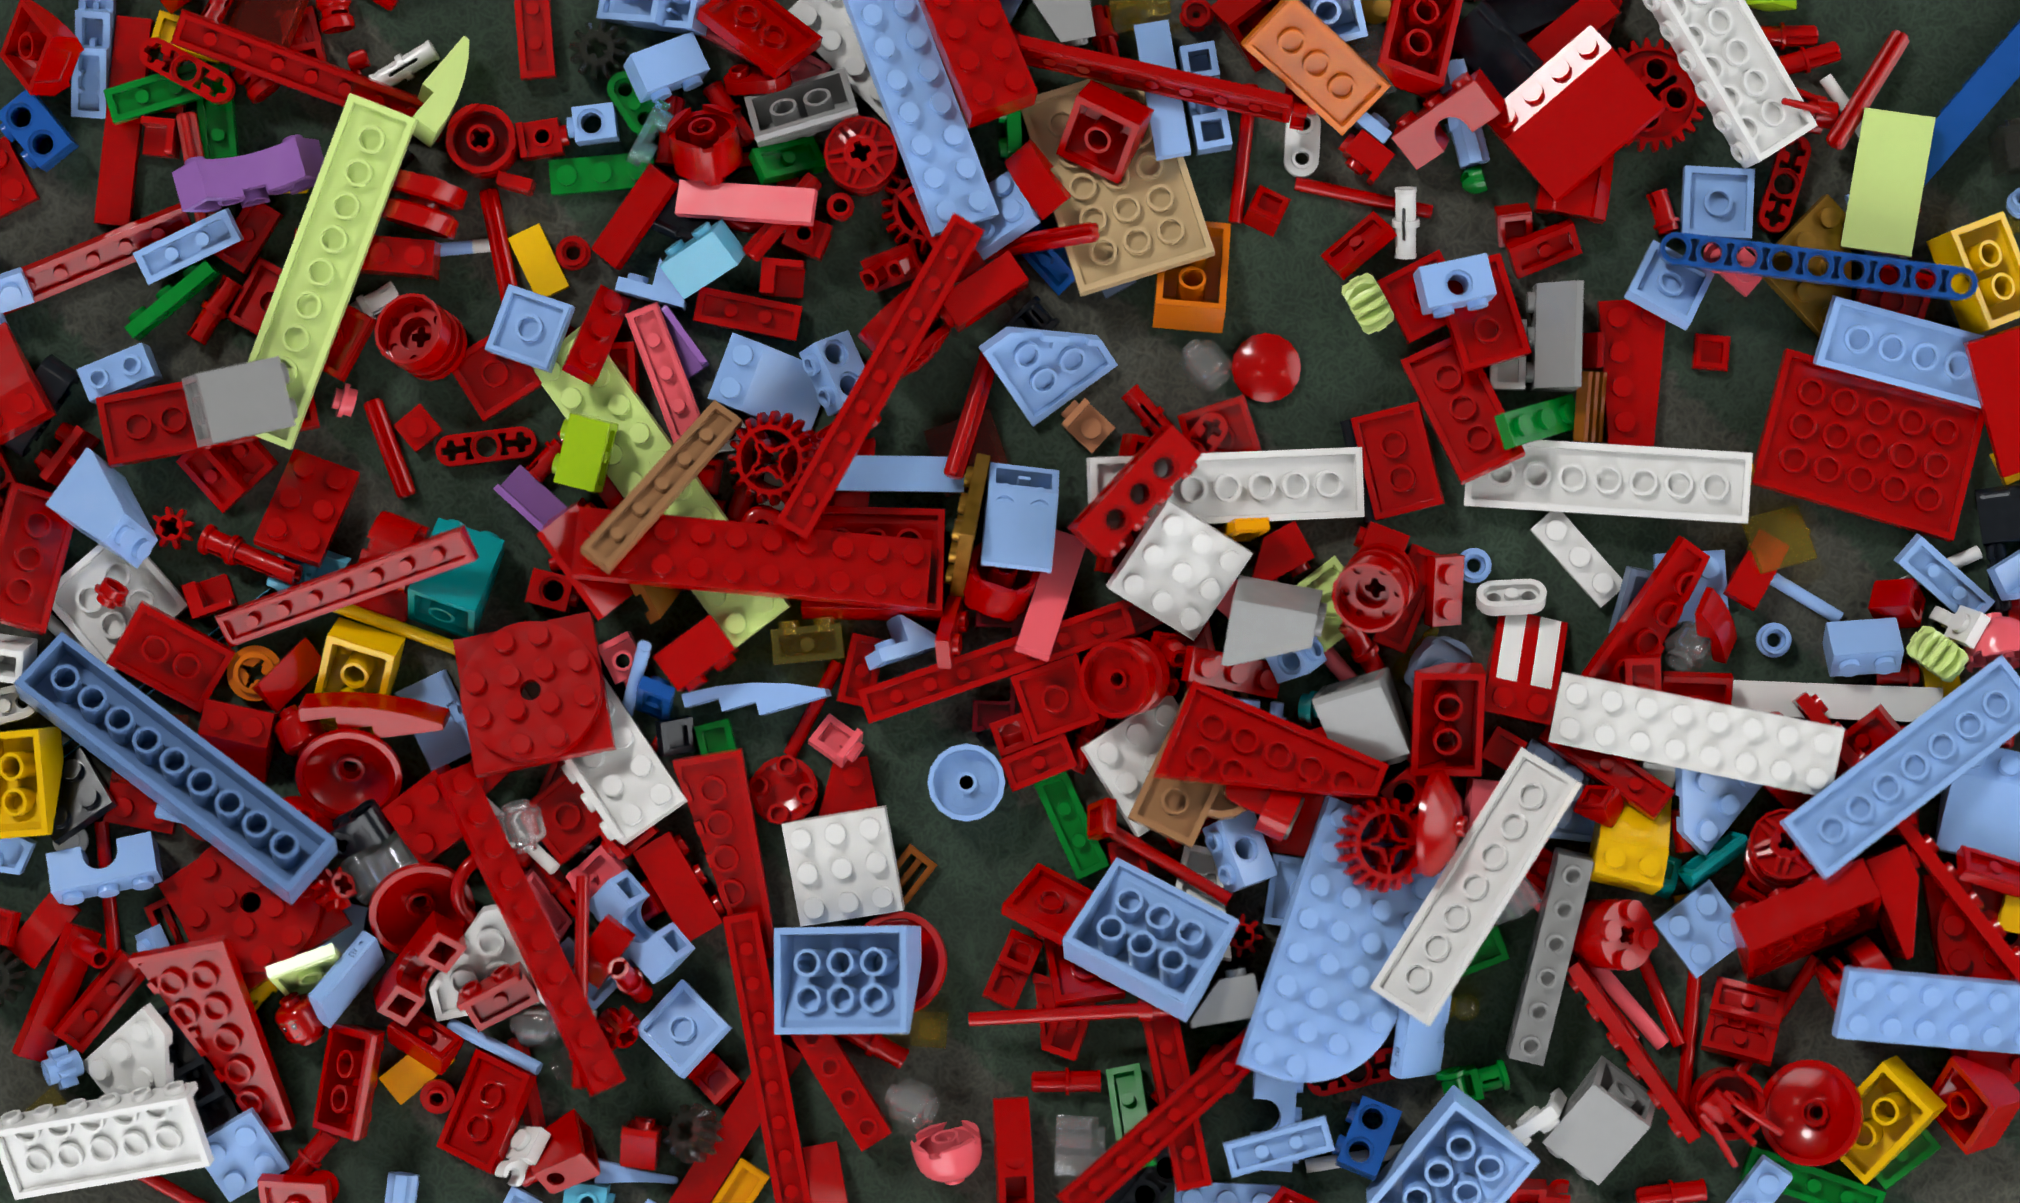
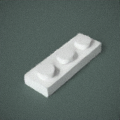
M1549 512L1530 529L1534 536L1599 608L1620 591L1623 579L1563 512Z

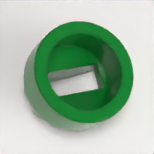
M1481 164L1471 166L1461 174L1460 181L1462 188L1466 192L1479 194L1488 191Z

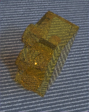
M834 616L813 618V626L800 627L799 620L778 622L779 629L770 630L774 665L846 658L843 623H835Z

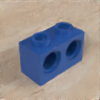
M26 89L0 110L1 132L10 142L18 141L24 149L20 155L32 169L39 167L43 171L48 172L79 147L38 95H30ZM23 111H30V123L25 127H19L17 124L19 114ZM45 138H52V150L47 154H40V142Z
M1364 1095L1359 1104L1352 1102L1345 1120L1351 1123L1347 1136L1339 1135L1334 1147L1335 1150L1332 1152V1154L1338 1156L1335 1165L1375 1181L1402 1111ZM1369 1112L1376 1113L1380 1116L1382 1125L1377 1129H1369L1363 1124L1362 1117ZM1354 1145H1362L1368 1150L1369 1157L1363 1162H1356L1350 1157L1349 1149Z

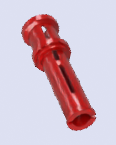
M207 525L199 537L197 544L199 553L203 555L210 553L220 557L225 564L230 566L244 565L264 575L283 581L290 586L297 585V582L302 577L303 566L246 544V540L242 536L234 535L232 537L218 531V527L215 525Z

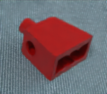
M575 1109L569 1111L545 1128L551 1136L537 1164L528 1166L522 1185L527 1188L539 1181L549 1193L555 1194L601 1174L593 1131Z

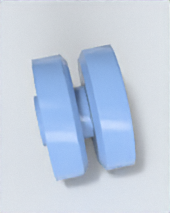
M966 743L952 746L938 755L930 767L927 784L930 798L939 811L951 819L967 822L981 819L996 808L1003 797L1005 777L1003 768L994 754L982 746ZM965 775L970 776L973 780V786L969 789H963L959 783L961 777Z

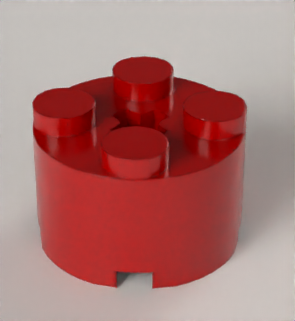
M470 104L459 109L450 119L446 132V149L451 159L467 174L480 179L497 177L498 171H508L519 155L516 127L511 119L498 107L487 104ZM481 134L486 138L489 137L487 139L489 144L484 148L481 145L477 146L479 144L477 137Z
M703 104V110L691 112V107L677 113L668 124V140L675 172L678 176L692 181L704 182L708 186L719 185L724 181V177L735 171L744 160L738 125L734 114L728 108L716 104Z
M386 510L382 511L375 519L367 535L370 541L367 550L362 548L358 563L429 537L431 528ZM409 585L397 588L395 590L405 593L408 590Z
M981 542L974 548L970 558L963 591L965 605L971 610H977L986 616L1001 618L1008 622L1013 621L1028 607L1040 572L981 565Z
M1593 899L1583 905L1574 948L1582 962L1590 967L1628 971L1640 967L1647 960L1651 951L1657 947L1659 936L1657 931L1654 930L1650 914L1640 901L1629 899Z
M1716 1067L1703 1073L1693 1084L1690 1094V1112L1700 1128L1712 1135L1708 1126L1698 1117L1702 1111L1697 1106L1717 1087L1722 1092L1728 1090L1736 1099L1765 1117V1095L1762 1087L1753 1077L1740 1070L1735 1071L1737 1069L1731 1067ZM1733 1106L1735 1113L1732 1116L1750 1135L1754 1134L1761 1124ZM1716 1121L1714 1122L1724 1140L1744 1139L1727 1121L1722 1125H1719Z

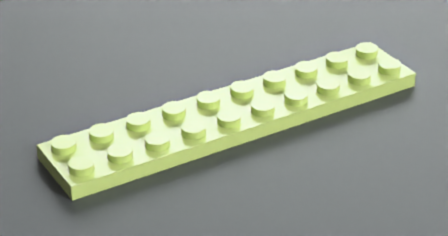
M349 93L248 362L279 356L280 362L286 364L289 373V384H286L289 398L292 397L296 403L298 417L294 419L295 426L254 436L284 448L293 449L418 119Z
M579 327L564 339L552 373L532 368L542 382L541 385L566 419H569L570 413H575L619 424L607 475L625 499L674 444L609 355L593 386L561 370L580 329ZM697 476L663 513V515L729 521ZM691 590L707 613L714 617L736 648L792 606L785 598Z

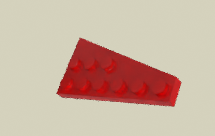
M1193 680L1153 777L1361 799L1371 798L1374 800L1389 765Z
M228 935L132 953L127 960L134 969L139 967L149 981L146 985L154 995L158 993L170 1008L169 1015L200 1056L208 1058L216 1069L213 1073L221 1083L225 1081L236 1095L235 1102L244 1112L253 1107L270 1133L292 1129L297 1122Z

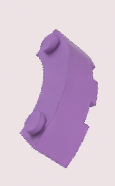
M296 134L282 140L283 143L246 155L220 159H205L203 156H196L187 159L184 162V166L172 172L182 211L217 212L221 211V206H230L240 202L242 208L270 202L269 195H279L289 191L291 195L313 187L324 162L319 140L303 138L302 135Z

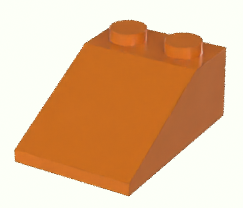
M1205 221L1215 250V256L1156 274L1153 328L1222 333L1226 311L1231 223Z

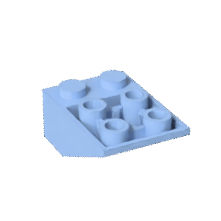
M990 462L984 493L981 565L1052 572L1059 496V470Z

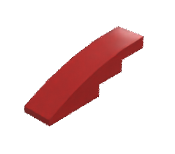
M342 691L310 693L304 696L298 707L301 722L335 717L338 729L372 726L374 736L377 738L442 731L451 716L450 710L445 707L416 699L380 693Z
M837 1141L802 1147L811 1203H849Z

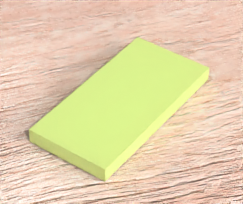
M1864 108L1841 248L1912 258L1936 117Z

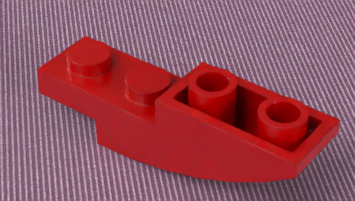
M1028 1096L992 1098L996 1203H1035Z

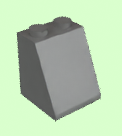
M1032 0L1061 43L1065 42L1070 46H1080L1089 43V37L1096 36L1090 0Z
M279 356L196 373L181 379L198 448L295 426L294 419L298 417L297 406L294 399L288 396L286 384H289V373L286 364L280 362Z
M1239 575L1232 600L1222 665L1232 666L1312 648L1314 636L1321 637L1327 610L1328 603L1321 602L1323 590Z
M1389 667L1322 686L1311 699L1328 739L1381 762L1386 760L1388 765L1408 759L1407 754L1411 753V734Z
M1601 1056L1564 1105L1558 1118L1560 1120L1559 1124L1545 1133L1542 1143L1546 1145L1547 1150L1553 1156L1559 1159L1563 1158L1571 1164L1582 1178L1586 1180L1591 1179L1599 1186L1651 1127L1655 1105L1650 1100L1646 1088L1605 1057Z

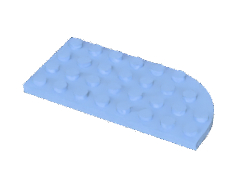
M1331 796L1324 798L1236 1062L1239 1066L1265 1076L1289 1082H1320L1349 1073L1367 1061L1387 1039L1397 1020L1399 1007L1370 987L1444 871L1443 869L1434 877L1423 876L1422 873L1412 874L1413 882L1411 884L1402 883L1400 890L1392 891L1389 888L1387 893H1379L1377 888L1374 891H1367L1364 888V883L1362 885H1355L1353 883L1355 873L1352 875H1345L1343 873L1348 865L1347 862H1338L1336 860L1340 855H1343V848L1338 849L1334 846L1336 842L1343 841V837L1338 835L1336 830L1338 828H1347L1341 818L1344 815H1352L1351 807L1354 805ZM1373 819L1365 826L1361 839H1365L1368 836ZM1393 823L1394 832L1402 838L1399 829ZM1379 841L1377 843H1371V846H1379L1380 848H1385L1393 846V844H1385V842ZM1400 850L1395 855L1394 865H1391V870L1399 863L1403 850ZM1362 851L1365 861L1374 869V866H1371L1370 857Z

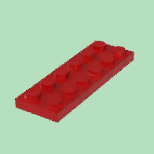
M182 381L95 398L110 468L262 439L253 435L198 448ZM314 395L299 432L320 428Z

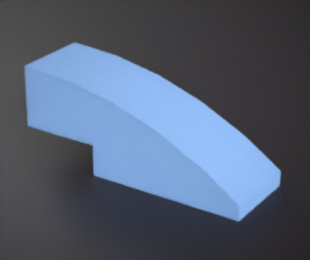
M599 0L596 19L680 34H687L693 31L694 35L706 36L707 26L697 19L699 8L710 1Z

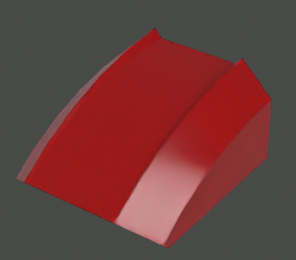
M20 0L1 49L0 57L30 95L56 96L71 86V76L79 55L84 51V48L73 32L48 10L32 0Z
M1614 155L1558 203L1538 183L1533 212L1558 214L1603 224L1606 221Z

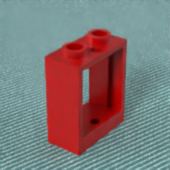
M1008 250L954 286L938 315L950 329L955 327L958 333H960L1026 289L1029 279Z

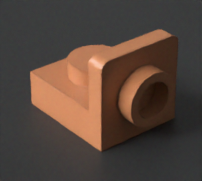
M1086 398L1080 404L1074 400L1061 414L1065 418L1061 426L1091 454L1116 428Z

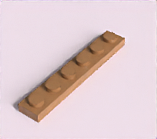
M714 400L580 547V554L609 574L736 433L735 431L742 426V419Z

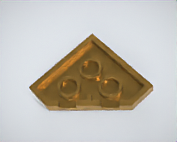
M1828 194L1822 195L1776 244L1851 253V249L1840 247L1846 213ZM1776 253L1772 258V265L1777 271L1785 272L1790 268L1791 260L1785 253ZM1812 257L1808 261V270L1812 275L1822 276L1826 271V263L1822 258ZM1848 261L1843 268V273L1849 280H1852L1851 261ZM1762 277L1819 339L1832 295L1852 300V288Z
M980 453L976 455L974 467L967 466L963 486L969 487V492H961L957 513L964 515L958 514L955 520L952 540L954 541L951 543L948 562L951 563H948L944 583L951 585L949 596L962 597V601L991 457L990 455Z

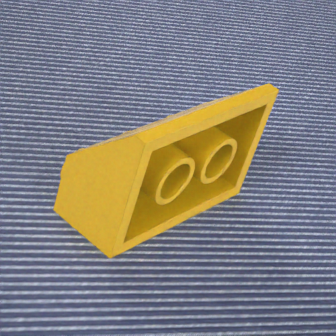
M2004 211L1926 241L1935 264L1965 267L1972 270L1978 278L1977 290L1971 297L1962 301L1950 300L1962 330L1979 334L2020 318V251ZM1954 275L1951 280V287L1956 293L1964 294L1968 290L1969 282L1963 275Z

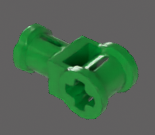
M1502 1059L1496 1060L1494 1065L1479 1069L1470 1064L1448 1067L1436 1073V1079L1441 1081L1444 1095L1452 1085H1455L1475 1101L1484 1099V1092L1502 1088L1504 1091L1510 1089L1507 1069Z

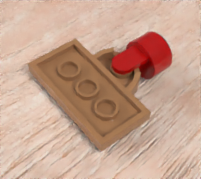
M1183 699L1128 819L1192 849L1206 817L1216 820L1233 819L1249 810L1260 815L1254 830L1280 842L1283 839L1286 840L1305 801L1301 792L1271 791L1262 788L1153 777L1184 702Z

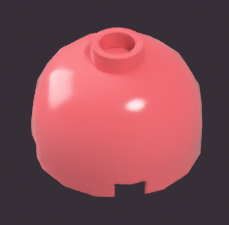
M2000 612L1985 614L1991 620L1975 648L1963 646V650L1969 657L1966 669L1968 672L1973 673V667L1984 668L2000 655L2005 657L2013 669L2019 668L2020 621L2012 617H2003Z
M961 1120L962 1126L943 1130L947 1123L943 1122L929 1125L915 1134L917 1141L914 1143L911 1140L910 1143L912 1154L917 1167L925 1177L945 1183L946 1185H957L962 1183L979 1166L983 1147L980 1129L975 1123Z

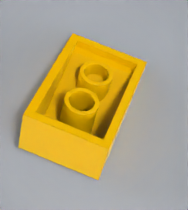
M339 617L326 637L314 693L342 691L391 695L406 638ZM335 717L319 719L325 730L332 731L338 729ZM372 726L351 728L374 735Z
M58 727L0 731V839L52 835L64 764L62 735Z
M1672 798L1654 822L1625 801L1624 808L1614 827L1609 828L1595 822L1589 855L1594 864L1589 881L1650 895L1662 889L1669 855Z
M1897 1055L1882 1061L1857 1088L1863 1103V1125L1856 1143L1840 1160L1864 1185H1867L1947 1107Z

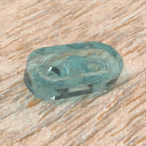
M661 99L657 100L626 159L627 162L637 167H640L642 162L650 163L658 148L657 145L653 144L658 132L665 133L669 122L674 117V114L669 112L670 104Z

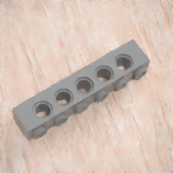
M1559 847L1554 849L1505 1049L1510 1059L1544 1066L1594 864L1589 854Z

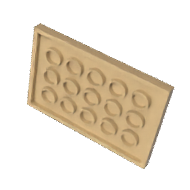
M1091 79L1038 94L1033 106L1021 110L1029 139H1032L1054 166L1050 170L1072 196L1053 212L1057 226L1064 227L1091 222L1096 223L1099 227L1100 237L1098 241L1064 247L1080 297L1215 256V250L1184 156L1156 161L1150 122L1145 136L1119 184L1056 154L1076 96ZM1095 81L1147 106L1144 91Z

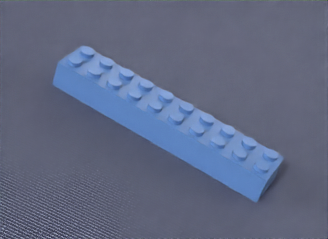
M61 632L14 682L18 696L22 701L291 906L338 853L336 839L65 633Z

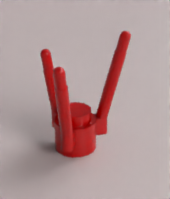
M1797 87L1796 89L1803 99L1809 100L1808 103L1788 98L1781 100L1783 105L1810 111L1818 126L1807 133L1821 135L1823 128L1831 130L1838 117V102L1829 101L1826 96L1815 95Z
M1717 1087L1698 1104L1697 1107L1702 1111L1698 1117L1708 1126L1730 1165L1736 1168L1738 1163L1714 1122L1716 1121L1719 1125H1722L1727 1121L1751 1146H1756L1757 1141L1732 1116L1735 1113L1732 1106L1777 1135L1781 1136L1784 1132L1774 1123L1736 1099L1728 1090L1722 1092Z

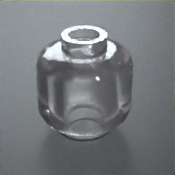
M1195 339L1182 349L1183 356L1179 362V369L1195 389L1212 392L1220 388L1229 379L1231 361L1215 341L1208 339L1200 342L1198 339Z
M1693 621L1678 623L1663 645L1665 646L1663 652L1666 662L1675 671L1697 672L1703 668L1712 654L1711 639L1698 636L1696 622Z
M520 799L502 805V811L496 817L511 848L516 849L517 854L536 850L538 848L537 843L546 836V829L539 806L529 803L528 799Z
M537 1002L512 1015L510 1023L511 1032L513 1035H516L521 1046L551 1048L558 1040L562 1039L547 1006L541 1002Z
M906 1077L897 1085L892 1084L886 1094L885 1103L889 1105V1115L893 1120L918 1129L925 1124L933 1122L940 1106V1099L936 1097V1090L931 1085L911 1077Z

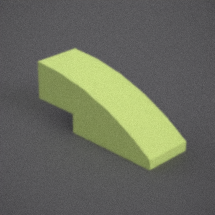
M465 36L460 39L422 83L417 98L424 104L413 116L418 121L412 135L430 148L443 132L451 117L465 79L470 41Z

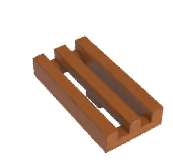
M1582 371L1581 387L1576 389L1573 441L1602 442L1607 372Z
M911 843L897 860L899 870L910 854L916 857L915 861L900 879L901 889L922 862L928 867L903 897L905 906L937 867L934 861Z

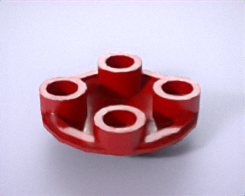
M1262 333L1253 335L1240 344L1233 356L1231 370L1234 382L1242 394H1245V396L1254 401L1268 403L1281 400L1292 392L1299 381L1301 364L1297 351L1289 341L1279 335Z
M790 755L775 757L764 762L749 780L751 800L755 811L765 821L776 825L804 819L813 809L818 797V782L813 770L802 760Z

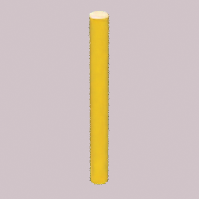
M353 604L333 611V613L455 655L453 639Z

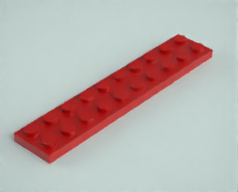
M578 506L571 571L572 579L926 612L932 540L814 529L807 540L784 526L662 514L608 574L580 554V547L614 510Z

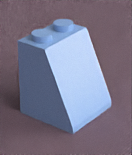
M88 447L45 504L78 531L137 569L143 560L150 555L153 546L158 541L126 478L114 468H110L106 461Z

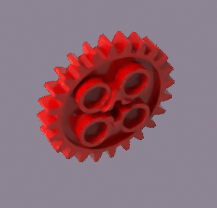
M1645 38L1641 48L1633 40L1629 43V53L1622 47H1619L1616 50L1617 54L1649 91L1654 90L1672 76L1676 78L1675 83L1662 90L1655 97L1665 108V111L1654 119L1653 127H1645L1626 143L1624 147L1627 148L1633 141H1636L1637 150L1641 152L1645 148L1646 143H1649L1652 153L1658 151L1660 142H1662L1667 150L1672 147V137L1677 142L1682 143L1685 140L1682 130L1690 134L1696 130L1690 121L1700 122L1703 119V116L1696 109L1705 108L1706 104L1697 96L1695 85L1688 73L1680 67L1672 46L1668 50L1664 49L1662 38L1657 41L1655 47H1651L1649 38ZM1647 64H1658L1663 70L1662 78H1651L1647 73ZM1667 93H1679L1683 99L1682 107L1674 108L1670 106L1667 102Z

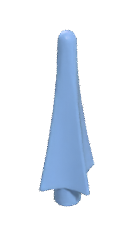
M598 1158L601 1174L595 1177L594 1184L635 1182L677 1184L679 1180L676 1176L659 1174L638 1168L623 1167L619 1163Z

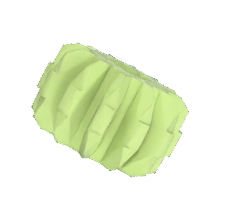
M1367 272L1360 276L1357 275L1342 286V295L1363 332L1368 335L1376 331L1379 332L1394 321V313L1373 275Z
M1922 626L1918 632H1915L1906 647V651L1912 659L1945 682H1952L1957 675L1959 676L1969 661L1967 653L1962 648L1930 626Z

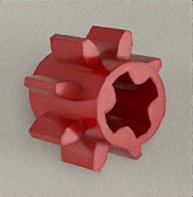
M166 506V515L162 517L153 515L152 518L157 522L156 529H153L155 535H159L162 538L159 541L160 547H166L169 541H172L174 549L180 550V541L184 539L193 541V537L188 533L189 528L194 527L196 522L184 519L187 515V510L181 509L177 515H174L173 509ZM177 521L176 527L180 529L178 534H169L170 530L166 527L167 523H175Z
M341 867L332 871L328 868L321 871L317 876L319 881L310 886L313 889L314 902L325 907L328 913L335 909L341 911L351 906L349 898L357 894L353 876L342 872Z
M1241 913L1239 916V925L1236 931H1238L1239 926L1243 925L1244 930L1250 933V938L1243 939L1242 945H1238L1237 940L1232 937L1229 943L1230 948L1232 946L1236 948L1237 957H1241L1242 949L1246 948L1255 953V948L1252 946L1254 939H1263L1262 935L1255 934L1253 930L1259 922L1254 920L1248 925L1245 923L1244 913Z
M622 1005L619 1010L617 1008H608L599 1016L597 1022L612 1051L617 1046L622 1049L628 1048L637 1040L639 1032L635 1026L639 1025L641 1021L625 1005Z

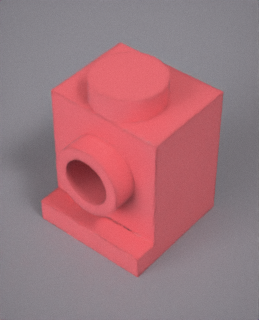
M626 631L598 645L599 653L615 685L624 683L625 687L627 686L637 644L630 631ZM622 654H626L630 660L629 665L625 668H621L617 664V658Z

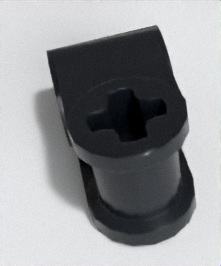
M1035 296L998 332L1006 326L1052 331L1061 321L1058 318H1052L1040 304L1041 299Z
M374 799L366 800L356 808L340 814L334 819L332 824L334 830L329 832L336 839L338 853L334 857L339 859L348 858L361 850L383 842L394 832L395 829Z

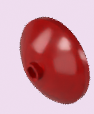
M337 729L317 736L305 746L297 761L295 777L297 788L305 802L315 811L328 818L335 819L338 815L356 808L369 799H374L383 809L398 797L402 786L403 773L397 754L384 740L362 730ZM346 761H353L356 764L350 765Z
M1434 770L1430 773L1422 793L1418 814L1417 859L1422 875L1427 877H1434L1445 868L1457 850L1460 837H1465L1468 829V818L1463 816L1461 798L1451 778L1445 771Z
M416 863L399 868L386 876L374 890L368 908L370 926L377 940L388 950L400 954L432 911L461 925L465 934L470 924L464 922L456 914L450 898L451 883L456 871L436 863ZM466 882L465 900L467 905L475 911L473 893ZM424 896L421 900H414L415 897Z
M903 911L885 913L870 920L864 926H921L922 962L913 1013L928 1005L943 985L948 964L946 947L938 930L924 918Z
M1799 1060L1780 1068L1766 1083L1763 1089L1766 1105L1765 1118L1781 1128L1784 1133L1779 1136L1763 1125L1760 1127L1768 1144L1781 1157L1802 1166H1822L1840 1159L1854 1146L1863 1125V1103L1856 1085L1840 1068L1820 1060ZM1817 1106L1823 1110V1116L1819 1120L1813 1115V1111Z

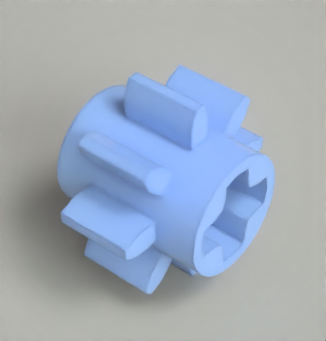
M66 1045L47 1051L49 1059L41 1061L42 1072L49 1086L57 1084L59 1090L78 1085L77 1077L84 1075V1065L78 1051L75 1049L68 1052Z

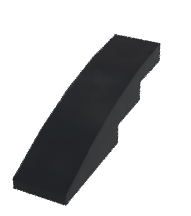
M167 1004L157 1009L156 1011L169 1025L173 1033V1044L169 1046V1062L173 1063L174 1078L184 1083H197L198 1090L194 1094L193 1099L207 1131L209 1132L241 1114L225 1083H221L213 1073L216 1070L206 1056H200L169 1015L170 1008Z

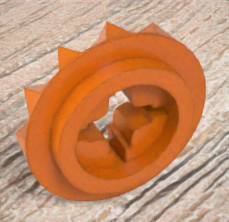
M251 645L235 653L227 668V679L231 689L239 697L248 701L263 700L252 689L260 680L256 679L248 687L251 675L243 668V665L256 667L263 660L261 672L266 675L281 660L271 649L259 645Z

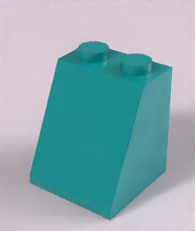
M438 517L431 536L464 525L479 557L474 562L411 583L408 587V619L463 638L475 636L504 556L505 540L500 539L499 536L490 531L479 532L470 529L458 520L449 519L447 521Z

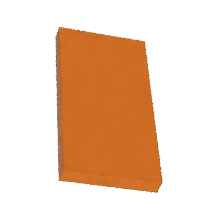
M1281 0L1241 41L1242 46L1342 136L1391 87L1390 82L1300 0Z

